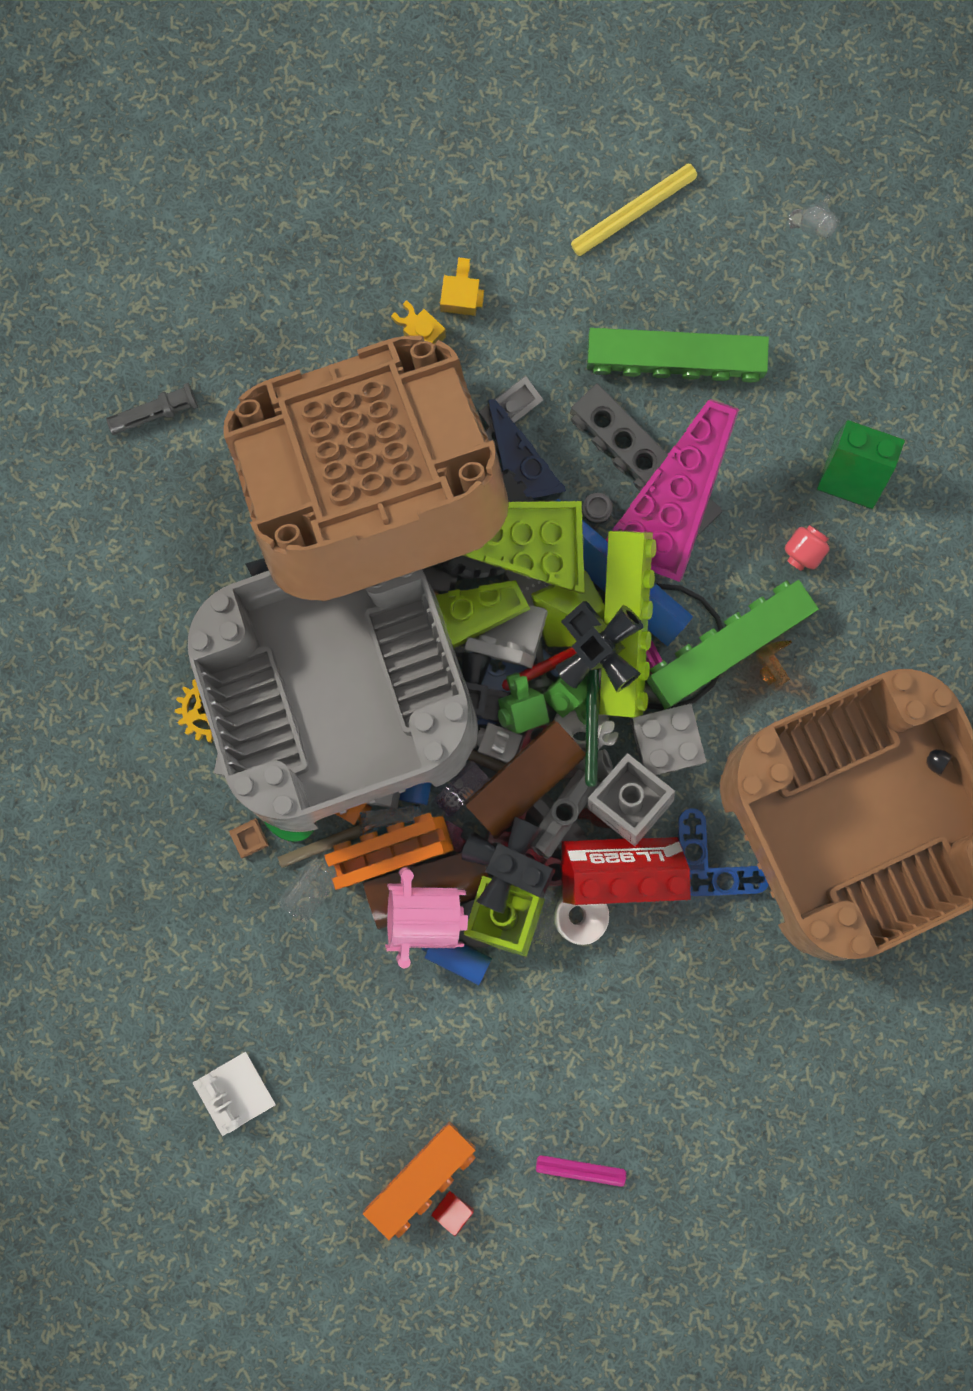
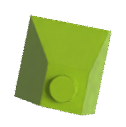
M585 570V593L583 594L552 584L531 593L534 606L548 611L542 631L545 644L548 647H568L577 642L561 621L583 601H587L604 621L605 605Z

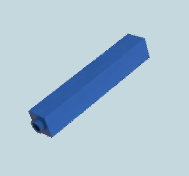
M582 520L584 570L588 573L591 581L606 592L608 542ZM654 583L653 588L650 589L649 601L653 603V614L651 619H648V630L668 647L693 616Z

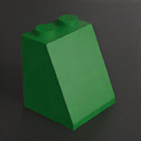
M847 420L834 437L816 490L873 509L896 468L905 440Z

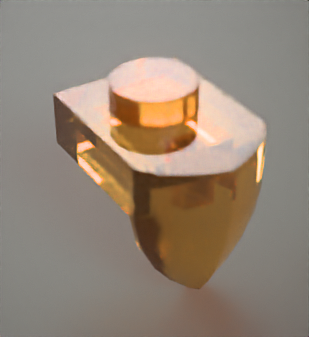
M791 640L774 642L756 651L757 659L763 667L760 670L762 677L768 685L774 684L775 688L790 680L775 654L792 644Z

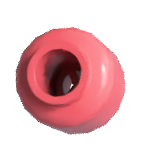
M811 525L807 528L799 527L785 545V551L790 556L787 561L800 571L804 567L812 570L816 569L830 550L827 543L829 538Z

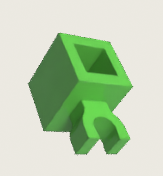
M517 672L506 676L511 695L498 699L500 706L498 718L501 725L518 734L549 723L544 694L528 688L526 676L520 677Z
M559 675L544 693L545 701L562 718L574 710L578 719L584 725L586 724L587 676H585L577 688H572Z

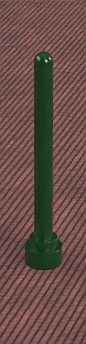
M599 669L590 670L587 674L585 784L588 787H594L597 784Z

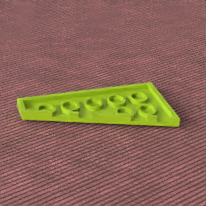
M582 501L509 502L507 517L497 534L484 544L481 549L474 550L463 556L583 594L585 591Z
M516 580L479 586V588L460 591V589L452 590L445 594L436 595L453 648L467 642L468 637L475 638L530 610Z

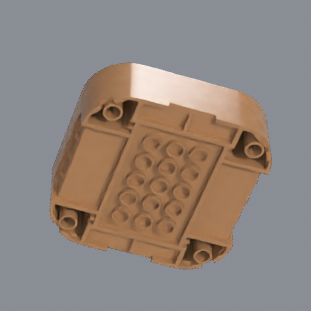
M401 336L358 349V356L302 375L298 369L266 380L239 397L240 404L235 411H228L223 427L224 438L239 476L252 520L250 524L271 577L284 592L301 599L328 601L481 549L501 529L507 517L509 502L493 440L489 441L471 399L460 360L454 350L447 344L439 340L433 344L424 341L423 336Z
M897 669L885 672L770 724L744 738L730 752L720 779V794L726 813L734 812L745 833L744 838L746 841H749L757 858V866L759 870L762 869L771 888L770 894L772 898L775 897L784 916V922L778 924L786 939L801 952L827 961L867 958L882 953L973 909V729L958 698L947 685L936 677L913 669ZM935 749L945 750L953 755L940 776L932 772L926 763L929 753Z

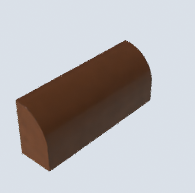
M553 720L466 800L464 805L498 839L513 825L514 817L520 818L585 758V752L557 721Z
M462 853L410 868L414 875L411 887L458 888V890H465L466 895H459L460 904L475 900L482 876L489 877L488 873L485 872V865L462 860ZM399 872L363 883L377 929L387 927L390 891L387 884H401Z

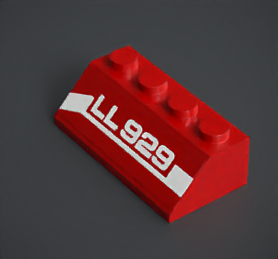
M678 837L642 838L636 846H633L626 839L561 841L563 903L587 905L691 900L690 868Z

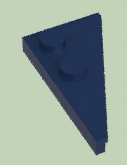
M495 399L488 400L501 469L511 470L515 473L513 479L516 482L521 480L527 486V489L523 491L526 497L532 496V498L565 492V486L553 474L548 464L539 456L522 431L513 423L504 408Z

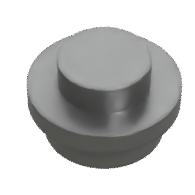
M593 493L584 500L583 513L591 522H604L612 513V502L605 494Z

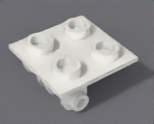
M246 1052L193 1082L222 1136L234 1131L244 1123L276 1105Z

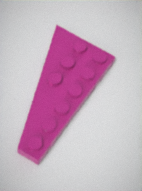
M712 399L708 400L686 429L687 431L631 503L626 513L612 529V531L653 533V539L656 541V554L651 559V570L654 573L678 582L683 579L739 412L738 408Z

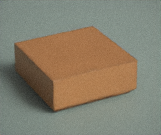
M257 818L229 831L241 859L270 846Z

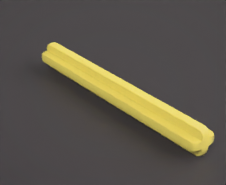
M686 164L574 239L571 243L572 249L578 256H582L695 180L697 177L696 170L691 164Z

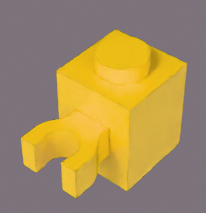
M458 257L456 276L444 275L440 301L441 312L476 316L477 307H483L484 290L479 289V279L469 278L470 259Z
M407 300L403 303V308L409 312L407 317L401 318L396 312L391 315V319L397 325L405 327L403 329L404 336H423L424 341L433 344L438 340L442 342L446 338V329L425 309L416 315L413 306Z

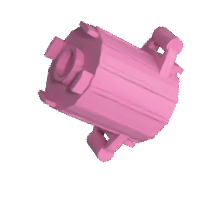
M408 867L401 868L399 871L401 884H387L390 891L387 911L388 944H385V948L387 951H398L397 963L401 968L405 969L411 963L409 948L464 947V943L458 940L459 932L467 930L468 915H464V908L460 906L459 895H466L465 890H458V888L411 887V881L414 877L413 872Z

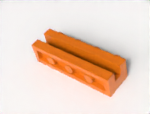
M431 812L414 817L415 824L405 827L404 822L386 827L388 831L386 834L378 836L377 831L360 836V843L351 845V841H346L334 845V852L324 856L328 867L334 865L337 877L332 878L335 890L454 851L443 815L432 817Z
M449 1121L364 1209L363 1215L388 1240L394 1235L400 1238L411 1226L408 1220L416 1212L422 1215L433 1203L430 1197L437 1190L443 1193L454 1181L451 1177L459 1167L464 1171L474 1161L476 1157L473 1153L476 1151V1147Z

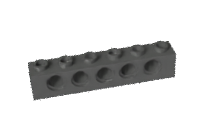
M598 383L571 407L572 423L582 432L586 429L594 437L591 441L595 447L602 453L607 451L614 458L612 461L614 466L623 474L628 472L635 479L633 482L634 486L641 491L668 454ZM599 415L606 416L610 421V425L605 428L598 427L594 422V418ZM624 436L630 440L631 446L621 449L615 444V439ZM641 457L650 460L652 467L648 470H641L637 467L636 460ZM709 498L697 537L723 511L711 498Z

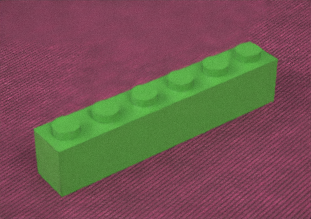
M590 328L588 334L587 370H593V373L596 375H609L611 371H623V375L629 377L640 376L641 372L652 373V376L656 378H668L670 374H682V378L689 380L699 379L700 375L712 376V380L727 381L730 377H741V381L753 383L758 382L759 378H764L767 373L769 337Z
M788 580L773 589L775 595L768 600L762 596L748 605L751 611L741 616L737 612L725 620L726 627L719 632L715 628L709 630L699 637L702 642L692 648L688 644L675 653L677 659L667 664L663 660L651 668L650 672L652 675L646 682L664 709H669L818 611L819 608L800 580L795 581L791 585Z

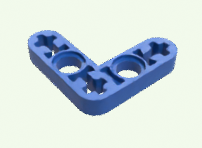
M693 808L686 809L678 817V839L684 855L685 848L692 843L699 845L702 851L701 857L697 861H690L686 857L690 868V879H692V874H697L698 879H708L707 872L713 873L711 877L713 891L708 892L709 885L698 886V891L696 892L690 886L691 896L757 894L767 889L769 884L762 869L759 870L758 866L708 868L705 816L701 811ZM689 813L694 814V818L700 820V825H696L694 831L695 835L701 833V840L689 839L684 841L683 835H690L689 826L683 823L685 819L689 818ZM737 871L743 872L741 877H751L753 871H757L758 876H763V883H758L757 889H754L752 883H742L744 889L738 890L740 880ZM723 872L729 873L733 877V885L728 890H722L717 885V877Z

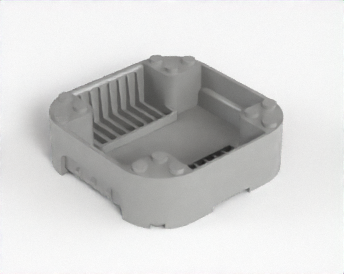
M422 569L328 601L307 600L292 596L279 588L272 579L270 572L266 571L218 590L202 604L193 618L188 634V655L227 784L234 796L245 807L272 826L290 832L312 831L319 829L317 821L339 812L340 814L346 813L347 809L367 802L370 804L374 803L376 799L398 791L399 794L403 793L406 788L430 782L435 787H438L451 780L464 768L473 747L475 748L478 734L476 712L437 597Z

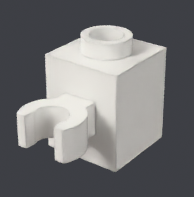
M488 723L486 729L480 727L478 732V753L508 763L516 755L522 735Z

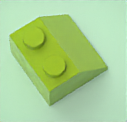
M482 876L464 935L498 949L527 957L545 898H540L511 884L505 913H499L476 902L492 880V878Z

